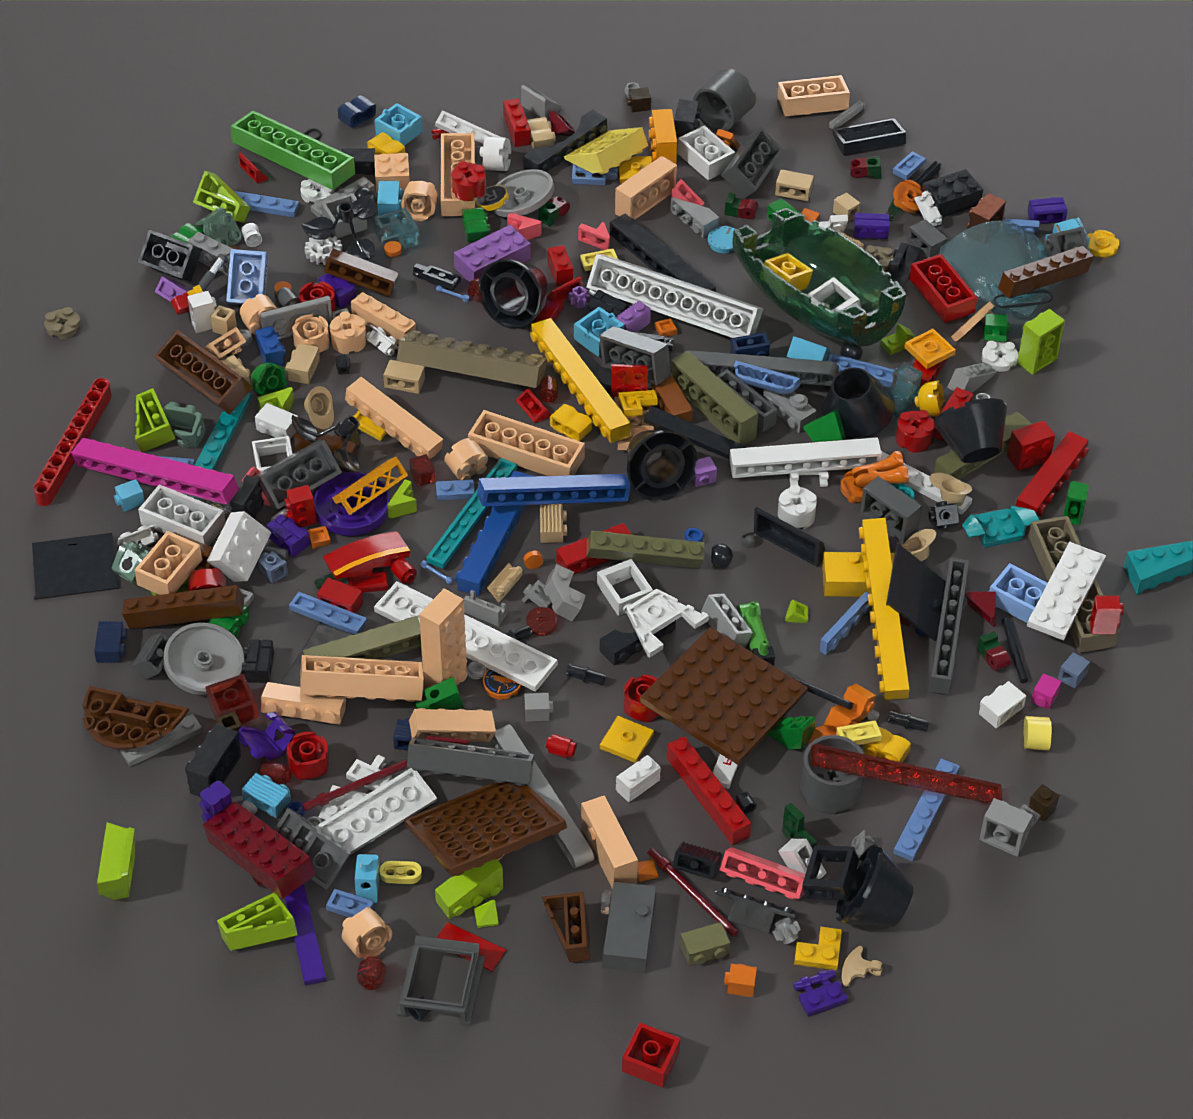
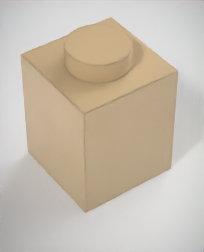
M846 192L834 199L833 213L836 215H848L849 222L854 219L855 213L860 212L861 203Z
M219 305L210 316L212 332L224 335L237 326L235 310Z

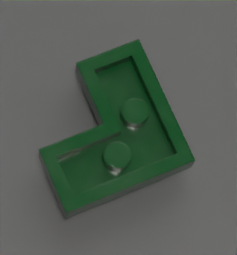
M789 803L784 808L783 834L788 839H807L813 849L814 846H817V841L804 829L805 815L792 803Z

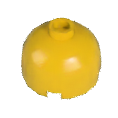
M939 380L924 384L919 389L918 396H915L916 407H920V410H926L929 416L934 418L941 413L943 402H945L942 384H939Z

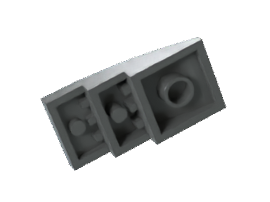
M287 808L274 830L310 857L316 874L311 879L326 890H329L350 853L293 809Z

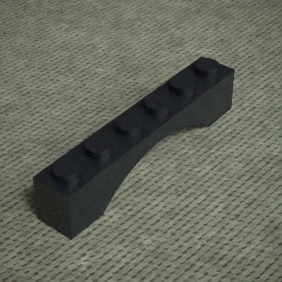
M592 109L581 117L578 129L568 139L552 146L534 148L524 155L523 169H536L548 172L564 161L565 155L604 134L607 131V118Z

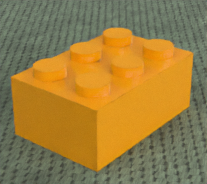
M672 109L652 110V117H649V127L651 129L648 130L649 140H652L650 141V150L654 151L652 152V162L663 156L676 164L677 138Z

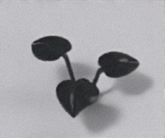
M373 194L362 197L352 203H341L338 207L339 213H336L334 224L327 217H318L302 224V228L308 236L316 240H324L332 236V230L336 228L340 218L344 223L350 224L355 242L348 245L347 254L363 260L372 259L375 255L374 243L367 238L358 241L352 223L353 218L358 217L361 220H366L376 214L377 207Z
M292 415L291 419L294 429L307 441L315 442L316 437L319 438L334 430L337 436L344 438L345 441L341 450L336 449L334 451V458L343 468L351 472H359L357 459L351 452L345 449L348 441L356 443V449L360 446V429H358L360 423L355 417L348 415L342 423L338 422L331 428L317 433V429L310 421Z

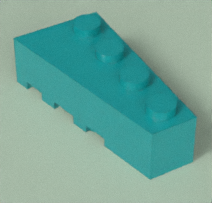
M1193 541L1128 551L1123 567L1136 595L1143 593L1145 589L1150 588L1151 590L1156 588L1158 584L1165 581L1166 583L1173 581L1177 576L1183 577L1192 573Z

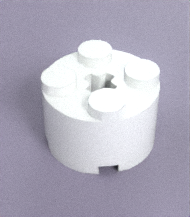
M484 137V146L480 147V157H483L482 165L484 170L507 171L511 159H508V154H511L509 138Z
M791 485L779 497V519L796 528L803 527V529L810 527L815 520L816 495L798 485Z

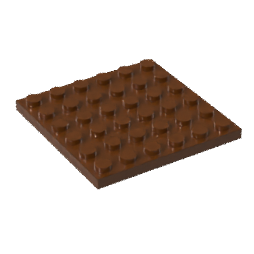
M710 627L640 696L639 702L739 765L807 693L808 687Z
M508 781L504 783L493 782L404 819L406 828L452 877L462 875L465 871L472 868L481 867L486 862L499 859L507 853L518 851L526 845L537 843L541 839L550 835H556L567 828L566 821L527 784L519 786L515 785L514 782Z

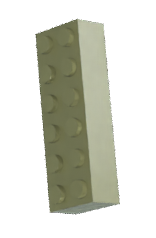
M689 351L671 360V374L686 400L728 439L742 445H746L756 439L758 423L756 409L748 405L742 397H739L731 387H728L720 377L712 373L707 366L703 365Z

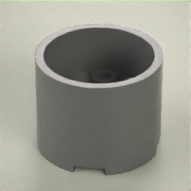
M734 69L719 71L695 93L693 101H699L698 108H701L700 120L704 125L714 131L718 129L728 131L754 107L756 93L752 91L748 84L750 81L747 77Z
M838 735L822 736L808 745L804 752L800 791L811 808L821 813L835 814V812L846 809L851 810L856 806L861 797L866 766L863 750L851 739Z

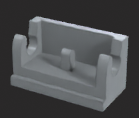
M473 590L470 591V597L466 595L464 598V613L498 627L508 613L505 603H501V607L479 599Z

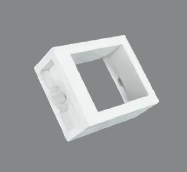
M835 277L806 295L808 307L832 329H836L862 311L859 298ZM837 292L846 302L830 312L820 302Z
M289 436L252 441L256 468L260 472L271 467L261 468L260 456L285 452L287 457L292 455Z
M632 559L597 572V585L618 616L627 614L626 607L653 591ZM633 578L641 591L621 599L612 585Z

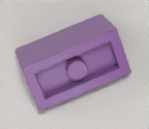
M162 276L155 292L171 301L174 297L183 295V293L191 289L175 279Z

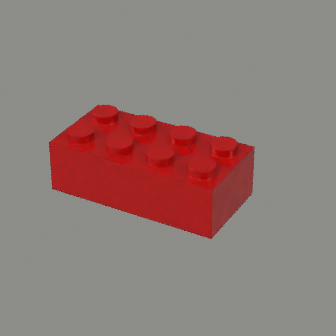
M942 254L911 264L910 281L944 323L975 313L977 296Z

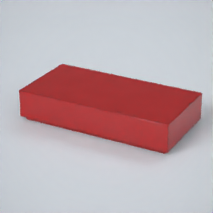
M386 571L374 572L372 575L348 577L349 586L362 590V593L388 590Z

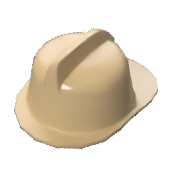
M314 387L306 397L304 407L309 414L312 424L316 428L325 430L330 428L334 422L332 395L325 387Z
M933 473L929 477L930 482L940 489L942 500L947 501V503L962 506L966 495L972 491V487L969 484L961 482L945 473Z
M933 529L920 530L901 546L917 559L923 561L928 558L929 545L935 540L937 533Z

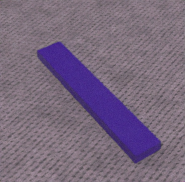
M303 884L286 896L285 901L288 911L294 918L298 934L294 936L304 984L310 985L326 981V976Z

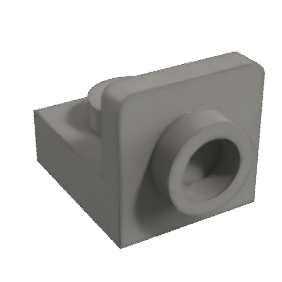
M539 580L534 585L529 584L523 591L525 596L521 601L524 603L529 598L545 610L551 602L549 596H546L543 591L545 585Z

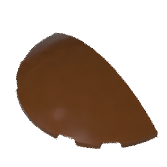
M89 686L83 701V708L85 710L83 723L86 730L99 744L111 749L129 750L149 745L163 738L176 728L187 715L189 709L156 700L153 703L130 699L120 692Z

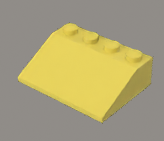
M642 127L609 130L565 155L564 158L591 173L602 175L608 173L610 168L620 166V162L630 160L632 155L642 153L643 149L649 145Z

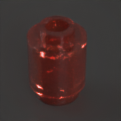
M546 376L540 382V399L551 403L558 397V383L554 377Z
M269 761L262 764L260 775H267L274 783L285 785L292 778V770H290L289 765Z

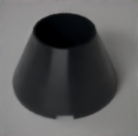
M500 259L491 263L483 271L479 282V291H481L483 299L481 302L485 311L495 322L507 328H522L533 322L539 314L548 288L547 279L538 267L512 259ZM516 281L522 286L525 297L519 292Z
M847 368L834 377L823 402L822 415L825 416L838 410L846 439L863 436L868 438L879 433L889 424L894 415L895 400L891 390L873 375L861 368ZM856 394H864L856 399H847Z
M985 398L965 402L964 407L956 410L954 407H951L935 418L933 422L935 429L964 463L988 460L998 455L1002 450L1007 405L1001 399Z
M647 430L635 435L627 448V478L632 489L642 498L651 501L652 499L667 500L681 493L690 484L696 472L695 466L698 457L693 443L682 433L673 430ZM663 449L659 459L655 463L646 466L651 455Z
M873 844L859 857V860L862 862L857 868L848 901L838 900L836 913L839 914V917L836 920L846 924L893 927L902 919L908 909L913 896L914 886L882 847Z

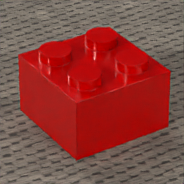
M1044 420L1013 430L1011 432L1007 457L1018 471L1045 463L1052 454L1055 434Z
M639 1023L622 1057V1072L663 1088L679 1055L681 1038Z

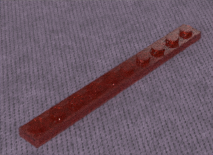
M815 743L811 747L812 766L991 804L994 798L1002 801L1001 784Z

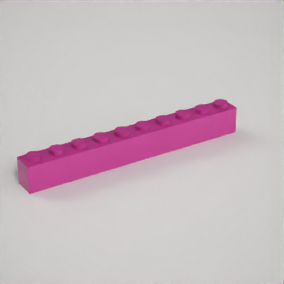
M82 438L71 452L76 465L79 467L129 480L136 479L137 482L156 487L160 484L180 493L226 505L239 490L236 479L231 474L114 446L109 443L98 442L93 439Z

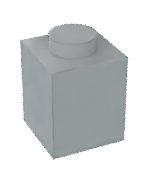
M549 693L524 694L525 722L550 721L549 713H553V701H549Z

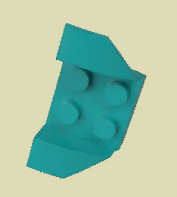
M1010 506V509L1007 508L977 515L971 514L965 520L962 527L969 538L978 536L983 547L987 548L1020 541L1025 535L1026 526H1030L1033 521H1039V518L1034 510Z

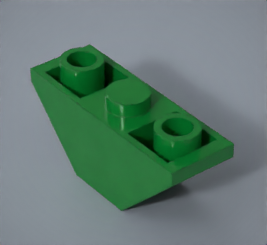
M814 716L783 718L767 735L789 750L801 749L809 742L815 729L816 719Z

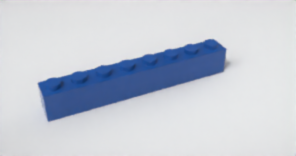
M513 471V473H512V475H511L510 477H535V476H532V475H529V474H525V473H522V472H518V471ZM526 505L492 506L490 516H487L485 519L483 530H479L476 543L471 545L470 554L463 561V568L456 574L455 581L458 584L459 591L470 593L473 590L477 596H480Z
M625 474L479 478L477 495L482 506L628 501L630 484Z

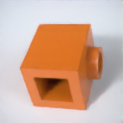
M731 964L730 972H725L724 985H728L727 994L753 997L757 967L745 964Z

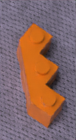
M857 683L849 686L843 698L853 702V708L849 710L839 705L831 707L824 725L814 729L808 745L822 736L837 735V727L861 723L865 716L874 708L876 695Z

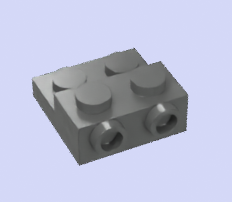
M1083 226L1048 235L1046 239V247L1050 249L1052 256L1080 246H1084L1089 251Z

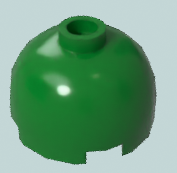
M274 363L260 364L253 370L250 377L253 391L261 397L286 389V371L282 366Z

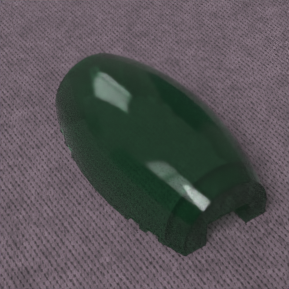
M784 208L773 213L771 230L758 236V232L748 225L733 231V250L754 284L772 303L802 325L822 335L845 343L870 346L884 338L899 320L906 300V293L897 281L893 282L890 272L885 273L882 270V264L871 254L832 228L827 227L824 229L819 226L818 221L813 220L811 223L805 220V215ZM789 253L813 270L808 288L799 291V289L782 279L768 266H765L764 262ZM835 277L859 298L861 307L857 304H852L842 310L835 309L846 302L837 292L820 302L819 305L812 302L811 296L808 294Z

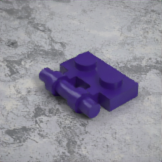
M833 969L819 971L817 975L811 977L804 976L800 978V981L793 983L795 991L801 989L804 991V993L799 995V1001L808 1017L848 1002V997L840 982L830 983L829 979L836 977ZM821 983L822 987L812 989V985Z

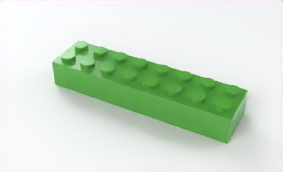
M251 111L231 125L233 143L327 188L334 190L355 175L354 157L258 112Z

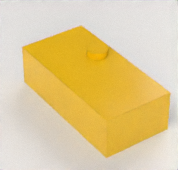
M824 552L822 565L824 596L861 597L865 591L870 594V589H866L865 577H868V573L863 570V561L866 560L865 555H862L861 552ZM890 553L893 567L895 553Z

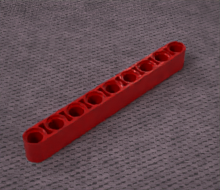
M98 378L93 382L34 484L33 490L38 505L48 506L52 503L75 463L71 452L82 438H89L112 397L108 379Z

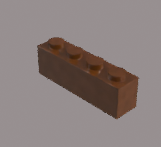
M334 248L328 256L324 269L325 273L387 296L391 295L399 275L398 272Z

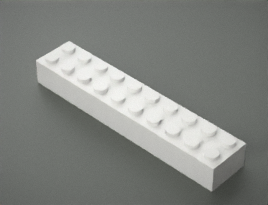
M596 254L586 287L595 291L601 290L615 298L633 304L641 301L653 311L732 338L755 334L763 311L761 307L604 254Z

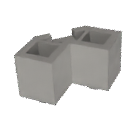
M556 564L547 578L543 591L546 596H549L553 604L551 606L553 611L573 621L581 610L586 595L569 587L574 572Z

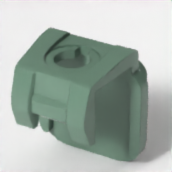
M224 207L213 211L195 223V226L202 229L206 236L228 247L234 246L241 241V231L232 215L227 213Z
M169 402V404L164 406L163 411L170 426L192 431L191 433L175 430V435L182 439H178V445L188 449L197 448L206 431L202 414L193 405H187V407L183 408L176 402Z
M131 540L126 545H121L112 566L113 572L137 586L134 570L150 552V548ZM132 557L131 569L125 570L123 567L124 562Z

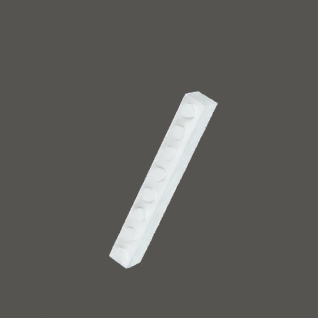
M878 438L730 449L732 478L853 469L858 466L881 461V449Z

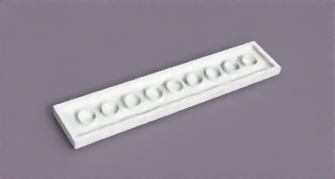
M396 581L374 606V611L394 622L417 616L420 622L419 614L433 599ZM464 614L467 658L478 661L485 667L535 692L558 665L557 659Z

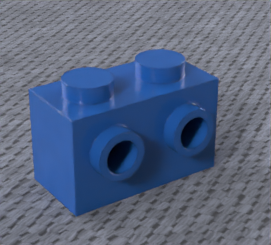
M273 326L255 330L257 347L264 363L269 362L283 366V355H286L284 345H280L279 333H275Z

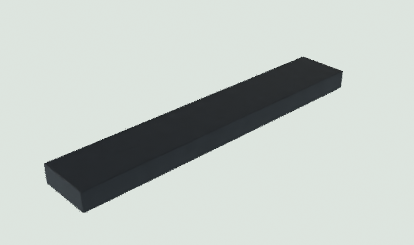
M651 406L644 419V423L660 430L680 432L693 444L730 459V449L749 448Z

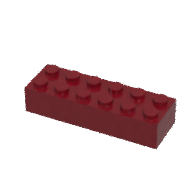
M236 801L202 824L210 844L281 899H284L316 875L311 859L307 854Z

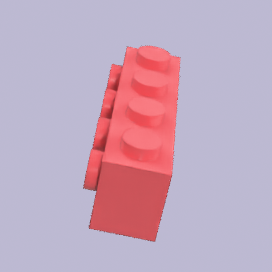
M733 847L725 851L720 871L726 872L727 876L745 879V882L764 886L766 890L771 892L778 891L790 899H800L804 895L805 891L802 884L805 873Z

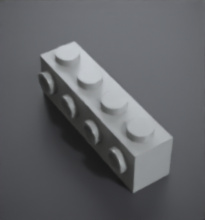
M197 232L187 241L191 245L202 248L198 261L209 267H212L216 260H218V254L225 255L228 260L220 266L218 271L229 276L230 252L232 248L200 232Z

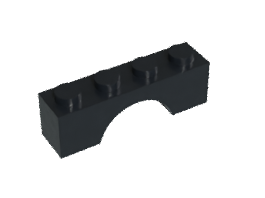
M676 620L653 635L659 639L666 634L672 633L676 629ZM615 629L600 638L599 651L613 665L624 662L629 656L643 649L636 632L624 633Z

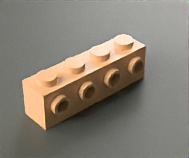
M364 292L351 301L352 314L363 318L365 325L372 328L371 324L376 328H382L386 332V336H392L398 341V344L399 340L412 330L417 331L416 323L412 319H408L398 311L389 308L386 304L377 301Z
M267 682L261 696V712H276L278 715L291 718L340 724L346 710L345 696H306L305 694H300V687Z
M419 708L414 709L409 719L412 738L427 739V736L468 739V742H490L496 732L492 711H484L482 709L433 710Z

